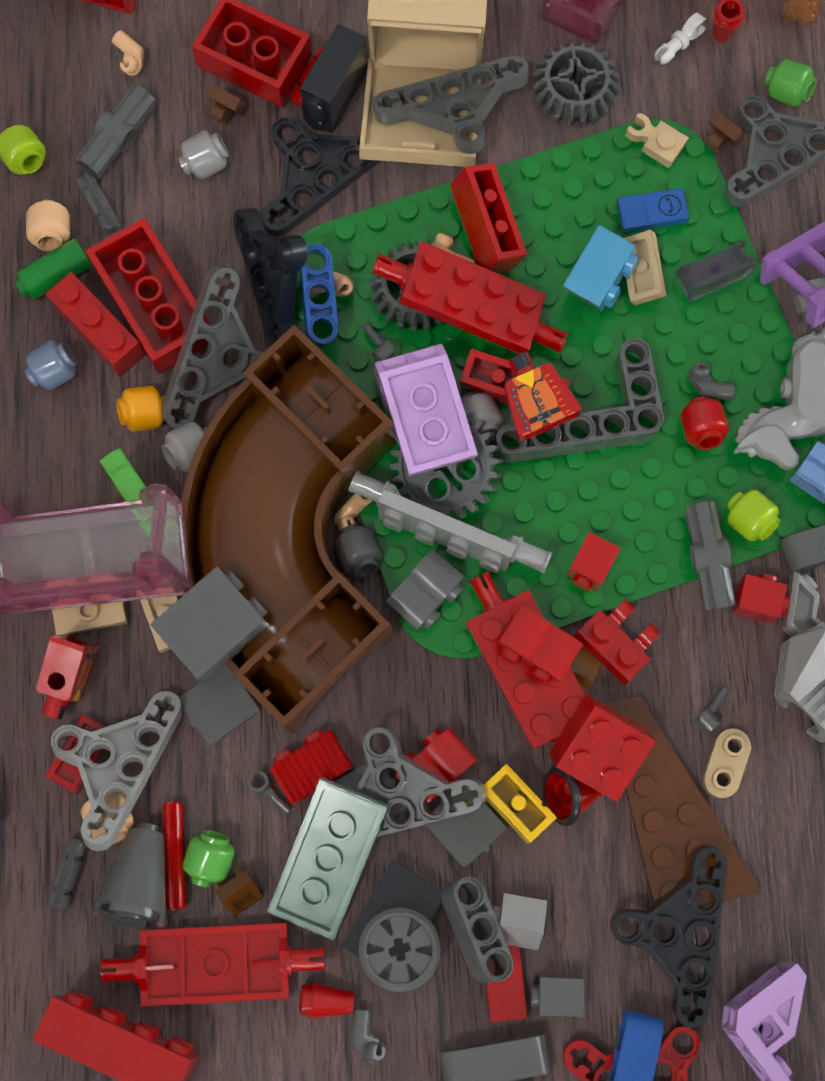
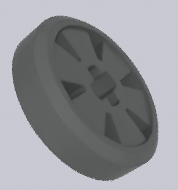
M392 908L377 914L364 928L359 942V958L366 975L376 985L389 991L405 992L420 987L433 975L440 959V940L436 929L425 916L408 908ZM397 938H402L403 944L408 942L410 945V951L405 952L406 959L397 960L396 955L391 957L389 953V948L394 946V940Z

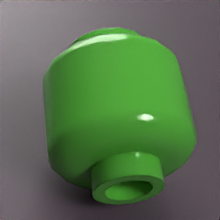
M783 59L776 67L771 66L765 79V85L769 86L768 93L770 98L793 107L799 106L803 101L808 102L813 95L817 83V77L813 76L812 67L791 59Z
M203 830L201 834L191 837L184 857L183 869L192 877V883L201 887H212V883H219L227 879L235 854L234 847L229 843V837L212 830Z

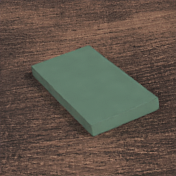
M321 777L267 913L334 941L389 805Z

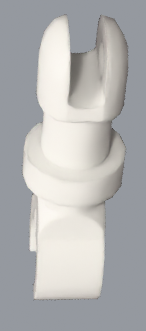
M698 12L693 14L681 31H675L671 35L672 39L657 49L654 56L655 60H660L662 65L671 61L679 49L684 50L689 46V40L698 38L703 34L706 27L702 24L707 19Z

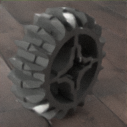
M571 39L567 42L566 47H563L558 42L554 47V51L547 49L543 59L539 58L537 61V70L533 72L532 76L534 83L532 93L537 95V106H544L543 113L545 116L554 113L555 123L563 118L566 119L567 127L572 124V121H577L579 126L582 127L585 125L586 119L594 124L598 119V115L605 117L608 114L609 108L615 105L616 95H618L620 90L618 84L620 75L619 72L615 71V60L607 61V51L597 52V43L588 48L584 39L580 42L579 46H575ZM568 67L567 71L558 73V76L552 77V75L556 73L558 70ZM594 90H600L594 97L584 100L585 95L593 94Z
M403 242L400 245L399 253L390 247L388 257L405 265H408V263L412 264L419 242H414L413 249H408L407 245ZM372 274L374 279L369 282L370 290L374 291L371 294V301L379 303L376 306V311L379 315L387 313L385 321L388 324L397 319V328L399 330H402L405 323L410 324V329L413 333L417 330V324H422L426 331L430 329L431 320L439 326L442 324L443 321L398 303L402 289L396 301L387 288L390 280Z

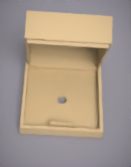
M369 0L367 22L370 58L368 59L359 159L460 167L475 165L476 153L466 154L459 151L452 135L411 120L390 125L377 122L372 102L374 97L381 92L480 65L487 0ZM481 78L477 79L474 83L481 85ZM453 86L447 87L443 90V92L447 94L456 93L459 90V88ZM419 95L411 101L421 103L426 101L428 97ZM460 109L454 111L452 115L455 117H463L467 115L469 112ZM466 133L461 138L471 141L477 138V134Z

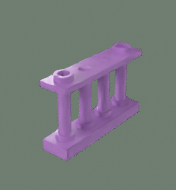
M825 221L777 250L770 251L762 258L760 282L766 285L780 276L807 299L805 321L813 328L825 322V287L816 289L793 268L807 261L825 276V258L819 254V252L825 250Z

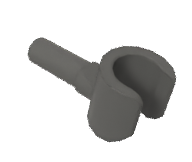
M365 322L362 328L377 346L372 352L374 359L379 362L395 357L393 345L379 337L370 323Z
M725 686L721 687L712 703L695 718L696 725L704 734H708L721 723L714 712L719 709L729 692V689Z
M257 771L265 778V784L261 788H255L248 781L249 788L257 795H265L286 815L292 808L272 788L270 777L263 771Z

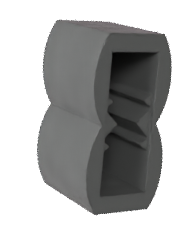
M432 549L386 600V606L416 632L422 627L429 630L441 616L437 611L445 601L452 604L464 590V587L460 585L464 576Z

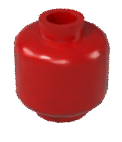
M707 397L694 398L683 408L680 414L686 441L698 449L709 450L718 447L729 432L724 407L717 400L708 399Z

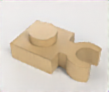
M638 113L635 123L640 125L642 130L638 131L629 126L626 131V137L633 142H644L642 152L670 168L686 145L689 137L663 121H660L657 127H654L646 115Z

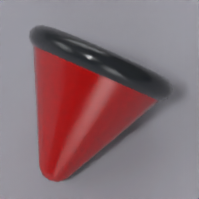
M556 766L550 768L544 780L543 793L545 804L557 817L554 821L562 826L574 824L578 817L603 795L558 769Z

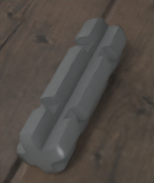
M88 172L77 178L78 186L104 233L110 234L120 228L119 221L94 175Z
M69 838L64 848L66 856L61 858L53 885L56 889L55 892H51L48 902L51 908L62 911L69 908L72 896H69L70 891L75 889L82 862L79 861L81 857H84L87 848L82 840Z

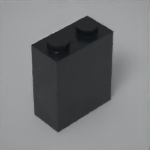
M337 24L300 88L303 119L313 129L318 131L325 130L330 133L334 132L367 74V37L340 24Z

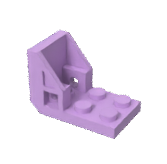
M442 344L374 363L373 380L387 415H390L393 421L409 477L478 456L448 355Z
M779 961L723 1005L721 1027L761 1081H791L789 1079V1076L793 1074L791 1069L779 1055L774 1056L773 1053L796 1034L807 977L797 963ZM760 1025H762L761 1032L758 1030Z

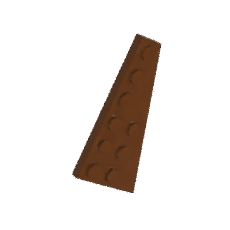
M641 696L605 703L607 706L645 727L656 740V743L625 789L652 905L688 877L691 855L701 845L714 846L725 855L727 869L723 901L762 892ZM708 853L707 859H701L700 865L706 868L705 879L698 876L697 881H705L714 885L715 880H711L708 877L710 866H716L717 860L711 857V853ZM708 889L698 891L694 898L696 906L711 904L713 902L712 892Z

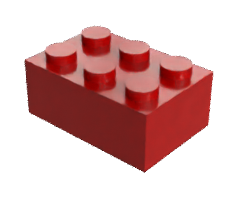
M219 0L192 45L197 67L281 108L312 56L311 37L309 34L238 0Z

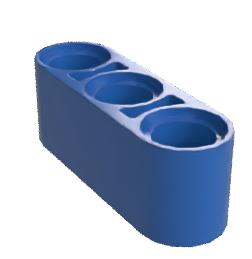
M312 244L307 247V256L313 253L320 255L324 260V267L319 270H313L305 263L299 271L306 337L316 346L323 347L330 344L338 333L333 266L329 250L321 244ZM312 288H322L327 294V302L321 305L313 303L309 296V291ZM319 321L327 323L331 330L330 336L325 339L316 337L312 330L313 324Z
M625 1010L609 1081H653L664 1029L663 1019Z

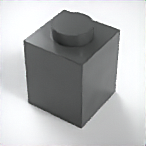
M537 976V984L530 985V1007H536V1014L539 1016L584 1018L585 979Z

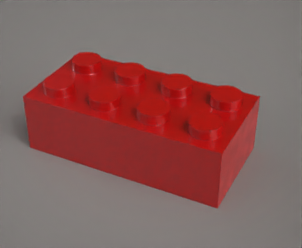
M143 218L85 251L94 270L140 343L157 374H160L176 364L196 300L150 225ZM203 313V320H204V322H205L206 324H210L209 321H208V319L206 318V316H205L204 313ZM202 338L196 340L192 345V354L208 346L207 340Z
M73 990L72 993L66 992V994L52 997L32 1040L118 1081H188L200 1055L192 1051L194 1047L192 1043L176 1036L169 1040L158 1035L160 1032L158 1027L144 1021H140L139 1024H133L125 1020L127 1016L125 1012L108 1005L106 1008H98L92 1005L94 1000L92 997Z

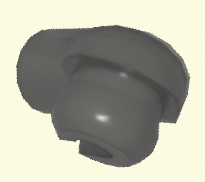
M353 1009L350 1033L351 1046L363 1060L369 1063L380 1062L386 1055V1048L369 1030L372 1011Z

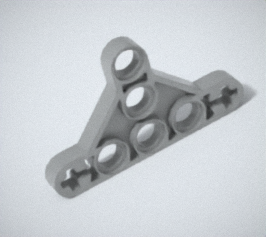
M162 691L155 694L142 715L105 728L89 732L77 726L63 725L52 734L51 746L54 754L60 760L78 767L90 801L91 808L82 822L81 835L85 845L91 850L103 851L111 847L115 842L182 716V707L179 697L173 692ZM167 704H171L172 711L164 713L161 719L162 725L157 723L160 719L159 707L165 708ZM146 732H155L160 736L159 741L153 746H144L139 742L140 737ZM66 736H74L78 739V744L74 749L65 751L58 747L60 740ZM106 749L111 753L110 758L106 762L97 764L90 760L94 751ZM130 762H139L143 766L142 772L135 777L126 776L123 773V768ZM118 792L126 796L125 803L119 808H110L106 805V799L112 793ZM103 813L108 817L104 823L106 835L99 834L94 839L91 830H98L104 821Z

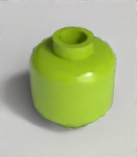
M13 125L5 129L0 134V159L7 168L18 175L32 174L40 169L45 159L46 150L37 135L25 125Z
M750 490L744 494L738 492L727 505V508L730 510L727 517L728 524L748 541L766 540L780 524L777 505L758 490Z

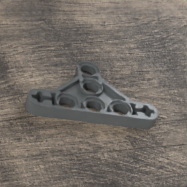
M508 56L381 92L374 97L372 102L375 119L377 122L385 125L411 120L452 135L457 149L462 153L473 154L479 152L485 145L483 121L503 93L519 89L527 84L529 80L528 62L520 56ZM479 78H488L491 80L489 83L485 85H478L474 83ZM453 86L459 88V90L453 94H447L443 92V90L447 87ZM419 95L428 97L426 101L421 103L411 101ZM460 109L469 112L467 115L463 117H455L452 115L454 111ZM466 133L478 135L476 139L471 141L461 138Z
M757 95L745 97L741 101L736 114L739 124L749 135L744 169L729 178L724 191V197L734 207L748 206L824 161L825 149H814L810 145V140L818 139L825 144V121L821 122L776 113L762 97ZM747 107L757 108L761 116L752 118L745 113L744 109ZM768 130L775 131L781 139L779 141H770L765 137L764 132ZM793 154L799 158L800 164L796 166L790 165L785 161L784 156ZM762 169L770 170L774 174L775 179L771 181L763 180L759 176L758 171ZM749 182H751V185H749V187L747 188L746 193L742 191H734L735 187H737L740 190L748 186Z
M225 265L213 266L205 276L162 403L163 419L169 426L175 429L188 422H193L200 402L244 379L243 372L265 352L252 346L234 307L240 280L238 274ZM225 275V278L230 280L229 284L220 288L215 281L217 277L223 278ZM211 293L215 296L218 295L224 299V302L221 303L214 298H209ZM209 306H217L219 318L212 324H206L203 320V312ZM201 338L206 339L208 342L207 352L202 356H194L192 354L193 343ZM228 349H237L239 352L237 363L232 366H226L223 362V355ZM194 371L197 374L196 384L189 389L182 388L180 382L183 374ZM177 392H180L182 395H184V396H186V397H191V398H190V400L188 401L187 399H185V398L183 397V400H182L181 398H179V397L176 395V393H177ZM181 404L185 414L183 416L178 415L175 420L171 411L172 409H178Z
M385 725L377 726L365 734L363 749L368 767L355 791L389 805L376 837L471 813L479 809L486 801L487 789L479 779L466 777L449 782L404 756L398 736L392 728ZM375 733H383L388 737L390 746L385 753L377 752L373 748L372 738ZM385 768H393L398 772L400 782L397 787L390 788L383 783L382 773ZM465 785H468L470 790L477 791L478 796L473 799V804H470L468 799H462L454 803L457 809H452L453 802L451 796L459 795L465 791ZM437 794L443 799L444 809L441 813L434 814L427 809L425 801L428 795ZM396 803H402L408 807L410 817L407 822L400 823L393 818L392 808Z

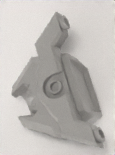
M794 571L790 574L787 596H790V602L782 623V630L790 638L781 644L774 697L781 708L787 709L790 702L800 707L815 723L814 726L807 729V734L821 743L825 742V621L822 622L817 617L820 595L816 591V582L805 573L800 575Z

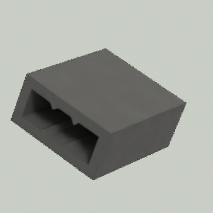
M215 567L150 624L194 677L202 683L207 681L269 626L263 619L268 613L254 596L248 601L239 590L244 585L231 570L224 574L218 567Z

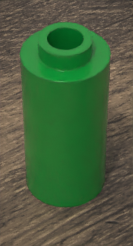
M74 238L16 271L19 278L14 280V283L24 298L31 296L33 301L45 295L69 273L72 272L77 277L92 268Z

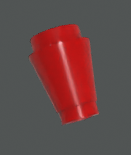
M722 0L715 5L713 9L712 35L716 41H728L743 23L745 10L740 1Z
M312 981L310 985L301 986L299 1015H306L308 1019L352 1014L354 1006V993L352 991Z

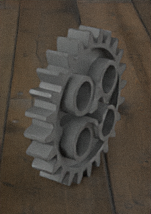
M466 413L478 453L477 457L469 459L476 466V473L471 479L463 474L462 466L465 461L448 465L447 470L437 468L409 477L400 449L390 451V454L398 457V462L389 465V468L399 470V475L395 476L392 482H402L403 487L398 491L400 495L409 494V500L441 513L442 511L443 514L449 517H453L454 511L458 518L466 517L465 507L472 513L477 512L476 500L481 503H488L489 499L484 492L485 490L496 491V486L490 480L502 475L493 470V465L503 462L502 459L493 458L492 454L500 448V445H489L488 442L494 436V432L482 433L485 422L478 421L473 425L474 414ZM454 477L461 482L463 486L461 491L457 488ZM439 478L444 480L447 485V492L443 497L438 496L434 490V484Z

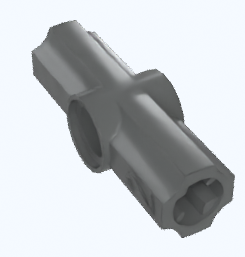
M132 85L112 111L106 110L99 117L94 127V135L75 158L76 164L85 173L90 172L95 178L100 179L120 152H127L132 147L138 135V128L157 104L156 99L148 90L140 85Z

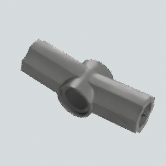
M705 501L685 507L687 528L691 539L690 557L695 574H698L704 610L736 605L729 572L731 568L730 549L726 538L722 537L715 502Z

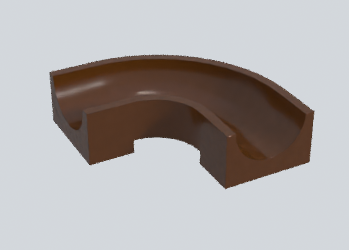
M293 325L243 372L246 379L224 402L199 442L187 473L181 499L179 553L187 592L215 567H218L224 574L231 570L244 585L239 590L248 601L254 596L268 612L263 619L269 626L229 660L226 665L242 685L285 729L295 733L304 725L306 716L315 704L351 667L378 646L387 644L395 636L390 623L334 568L329 555L327 537L333 511L343 495L349 490L356 471H360L365 475L397 442L395 441L396 433L393 421L308 337Z

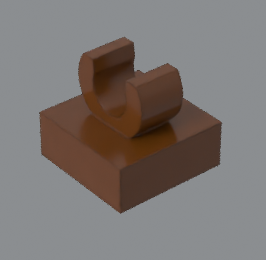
M212 84L207 93V96L217 101L212 107L209 116L224 125L229 122L232 111L244 116L249 107V104L215 84Z
M717 111L709 120L710 127L714 132L706 142L716 153L721 150L727 141L736 147L744 138L743 130L721 112Z
M238 866L233 868L236 877L227 883L224 881L217 883L219 888L215 890L221 903L233 917H236L264 897L258 885L247 871H242Z

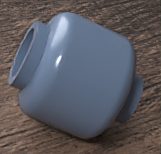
M48 340L27 354L26 363L28 368L25 369V374L35 387L40 385L46 390H55L75 376V366L78 365V360L65 342L58 343L55 340Z

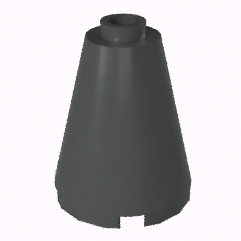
M139 823L137 828L129 829L93 903L91 910L93 916L97 917L99 911L106 913L105 921L146 929L147 922H156L155 929L164 927L166 920L165 836L158 832L159 827L152 824Z

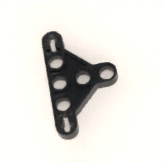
M281 117L273 123L271 128L273 142L284 155L280 196L267 205L262 212V222L265 231L275 237L287 234L381 162L378 160L362 159V164L356 168L348 167L344 163L345 158L349 155L355 154L359 156L361 134L357 137L307 133L298 121L291 117ZM284 127L292 128L296 132L293 139L287 141L281 140L277 134ZM309 150L314 152L317 157L314 162L304 164L298 159L301 152ZM324 174H333L337 178V183L332 187H323L319 183V179ZM300 193H306L311 196L312 201L306 207H299L293 202L295 196ZM285 204H288L290 209L287 213ZM275 215L279 218L283 215V224L272 223L271 216Z
M256 208L237 209L234 214L233 226L271 347L286 331L295 325L294 311L297 273L306 263L307 246L302 236H283L278 239L265 231L260 213Z
M701 845L693 851L690 858L688 877L646 911L629 908L620 909L613 914L610 920V930L613 936L620 943L645 947L673 984V1014L681 1024L689 1028H696L702 1025L709 1013L727 869L725 855L711 845ZM708 853H711V857L717 860L716 866H710L708 877L711 880H715L714 885L705 881H697L698 876L705 879L706 868L700 865L701 859H707ZM702 889H708L713 894V902L706 909L697 908L694 900L697 892ZM625 917H633L637 922V929L631 936H622L618 932V924ZM662 921L670 922L673 927L672 936L665 941H659L654 936L655 926ZM697 926H705L709 932L708 940L702 945H694L690 940V933ZM692 963H701L704 967L703 977L697 982L688 981L685 976L686 968ZM684 987L694 991L702 990L701 994L693 992V1003L699 1009L698 1012H692L690 1018L682 1011L683 1006H689L691 996L687 991H683Z

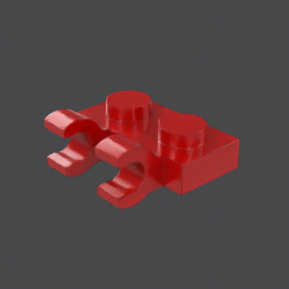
M626 599L608 617L599 610L574 635L624 686L651 659L643 651L661 634L650 624L632 641L619 628L635 610Z

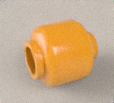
M153 385L125 389L121 398L116 400L117 414L121 426L126 425L131 432L160 428L163 424L162 403L165 395L160 396L159 391Z

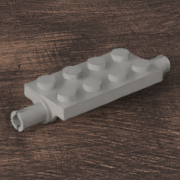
M356 471L351 481L349 492H354L377 502L378 517L383 520L382 524L385 527L397 532L405 529L414 533L415 539L427 545L433 546L435 542L447 547L446 551L457 558L466 559L469 556L480 561L479 566L488 571L498 573L499 570L506 572L510 562L514 563L515 560L544 573L552 555L550 551H545L524 542L523 537L519 538L513 535V537L502 539L404 498L400 495L396 486L388 480L386 483L362 474L360 471Z

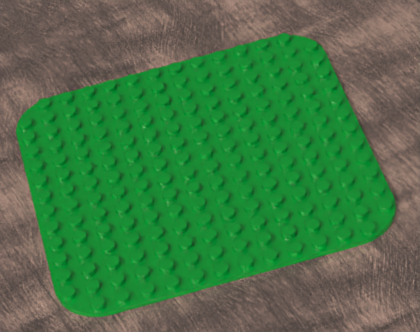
M650 119L651 125L657 127L660 121H663L689 137L686 145L670 168L643 153L644 142H633L626 137V131L629 126L638 131L642 130V127L637 125L635 121L496 166L527 255L510 272L499 274L546 294L539 317L541 323L567 333V337L564 338L566 339L565 344L559 353L532 341L528 354L535 369L551 363L561 378L569 380L568 389L582 409L581 413L622 407L623 401L616 371V358L622 344L626 340L639 338L644 340L651 350L664 414V422L656 437L645 443L514 463L503 461L500 464L493 465V470L502 475L498 478H491L490 482L496 486L497 490H485L484 493L489 499L488 503H481L476 500L478 511L472 513L465 507L466 517L458 518L455 511L453 512L452 518L499 538L505 539L513 537V535L519 538L523 537L524 542L552 552L544 573L515 560L514 563L510 562L506 572L499 570L498 573L489 572L503 599L510 600L529 590L544 619L559 629L591 618L599 610L605 613L616 609L625 599L629 603H633L699 579L698 574H695L691 562V539L684 511L685 507L695 503L715 502L722 537L726 538L730 549L731 567L781 550L779 541L785 537L825 525V504L789 481L817 441L822 444L825 443V435L789 440L799 455V464L792 470H783L775 463L758 456L750 458L748 453L734 454V450L738 446V443L735 441L738 436V427L744 425L742 421L747 419L749 414L758 413L761 408L771 409L772 406H786V398H781L780 386L782 378H786L787 364L792 356L791 349L794 339L770 284L764 285L760 282L762 265L737 207L730 205L724 197L727 184L712 151L696 133L681 124L668 120ZM453 181L326 222L302 235L307 247L312 244H321L326 247L332 257L333 271L348 276L353 282V291L350 295L345 297L335 295L338 319V333L335 339L327 346L317 347L386 415L387 412L377 393L373 380L374 363L377 361L372 356V352L377 346L362 328L365 322L370 323L379 337L393 345L395 357L442 344L448 355L460 398L469 393L460 389V379L471 349L508 361L514 356L519 355L514 351L445 322H442L439 326L431 320L428 331L423 328L422 324H417V330L413 333L410 329V324L405 323L402 330H399L397 328L398 320L396 319L388 324L385 321L387 313L379 315L376 311V306L379 303L371 301V294L374 291L370 290L369 282L374 279L371 271L374 268L373 266L378 254L382 253L388 257L390 247L399 253L400 245L403 242L407 245L408 249H413V244L416 241L419 244L421 241L432 245V242L436 240V235L444 233L453 238L451 250L474 259L475 264H477L450 188ZM683 188L689 214L688 223L629 233L622 232L616 205L617 198ZM599 225L622 238L648 230L656 233L666 290L665 297L634 305L630 302L627 280L623 276L618 285L621 293L612 308L605 306L603 312L568 293L563 285ZM313 253L307 256L306 263L309 268L319 270L324 267V260L320 255ZM298 272L294 324L306 336L300 273ZM389 281L388 291L397 301L401 289L395 282ZM326 292L312 298L311 301L315 304H324L327 302ZM319 321L313 324L312 330L316 337L325 339L330 336L331 330L327 323ZM625 354L629 362H641L636 354ZM697 362H703L709 366L710 375L715 382L733 383L735 385L733 400L714 399L719 401L724 407L729 432L723 439L722 444L709 450L698 449L686 441L680 420L683 408L692 399L701 397L689 382L688 377L689 371ZM631 386L632 391L636 395H647V391L643 386ZM495 401L504 418L503 426L513 423L509 406ZM638 418V422L642 427L646 429L654 427L653 422L649 418ZM613 422L604 424L607 432L611 434L620 433V428L617 424ZM579 427L570 429L571 435L577 439L587 437L586 432ZM543 432L536 435V439L542 444L553 442L552 437L548 433ZM507 437L501 441L507 449H516L520 446L514 438ZM495 439L490 441L489 445H494ZM397 443L391 450H400L399 444ZM390 451L365 474L383 483H386L387 480L390 481L391 484L396 486L398 491L403 487L402 482H392V479L399 475V470L389 468V465L398 462V457L390 454ZM493 452V458H498L495 452ZM471 460L464 462L462 466L463 474L469 479L475 475L476 466ZM448 466L441 467V469L447 470ZM454 477L457 483V488L461 491L463 489V486L461 482H459ZM439 478L434 484V490L440 497L446 494L447 485L444 480ZM750 490H758L777 505L780 524L766 540L748 541L728 524L727 517L730 510L727 508V505L738 492L744 494ZM409 494L401 495L402 497L409 499L410 497ZM372 500L359 514L363 525L375 532L384 552L379 569L389 596L432 549L464 576L460 584L464 587V590L452 604L445 601L437 611L441 616L429 630L422 627L416 632L397 615L404 630L421 647L439 656L452 659H471L482 656L465 623L483 614L482 610H484L469 581L482 576L488 570L479 566L480 561L469 556L466 559H460L449 554L446 551L447 547L436 542L433 546L424 544L414 538V533L405 529L397 532L385 527L382 524L383 520L378 517L377 502ZM589 532L621 548L598 591L593 589L590 591L582 590L571 582L572 578L567 576Z

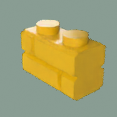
M507 764L484 784L487 789L486 800L527 844L531 843L557 818L547 806L543 807L542 801Z

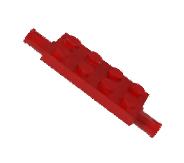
M421 241L412 264L408 263V265L384 256L382 253H379L371 273L399 284V288L402 289L398 302L518 354L528 352L532 341L553 349L557 353L562 350L565 344L566 332L541 323L539 317L546 294L424 241Z
M488 571L482 574V576L469 581L484 610H482L483 614L465 624L531 749L534 750L549 741L556 743L586 695L571 667L568 668L560 682L551 680L547 684L530 673L533 667L526 662L520 660L519 664H515L500 654L502 647L497 642L521 605L541 617L543 615L529 590L510 600L503 599Z
M287 923L140 930L139 953H136L134 957L101 959L100 969L116 968L114 972L101 973V981L106 983L135 980V983L139 984L141 1007L289 999V976H292V972L325 971V960H309V958L325 957L324 946L320 948L291 949V945H288Z

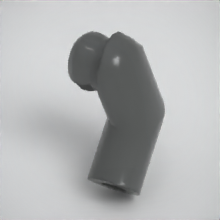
M697 362L692 366L688 374L689 382L701 397L733 400L735 385L733 383L715 382L710 375L709 366L706 363Z

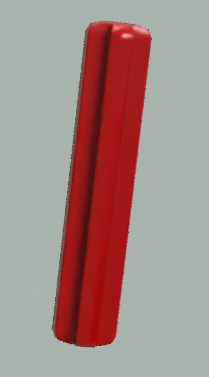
M170 801L163 804L166 908L168 910H182L186 908V877L183 869L185 857L183 804L179 801Z

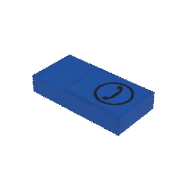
M683 188L617 198L616 205L623 233L688 223L689 220Z

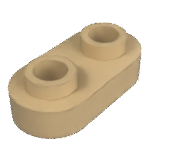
M727 729L718 734L713 742L702 776V785L704 790L714 798L723 799L730 797L739 788L751 751L750 740L741 730ZM730 740L738 743L739 750L737 753H733L728 749V742ZM719 773L727 776L728 783L726 786L718 784L717 776Z

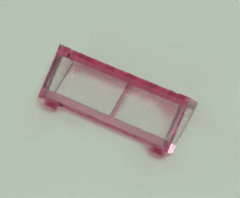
M150 484L148 487L140 490V500L23 516H16L8 507L0 505V615L184 595L189 591L190 578L182 501L167 485Z

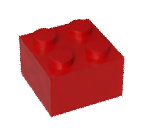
M586 694L552 747L549 755L558 769L617 802L656 743V740L645 727Z

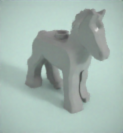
M825 327L816 334L812 331L807 335L799 337L793 343L791 349L792 356L787 364L786 378H782L780 395L781 398H786V406H772L771 409L761 408L758 413L749 414L747 419L742 421L744 425L738 427V436L735 439L738 446L734 450V454L748 453L750 458L758 456L775 463L783 470H792L799 464V455L789 440L825 435Z

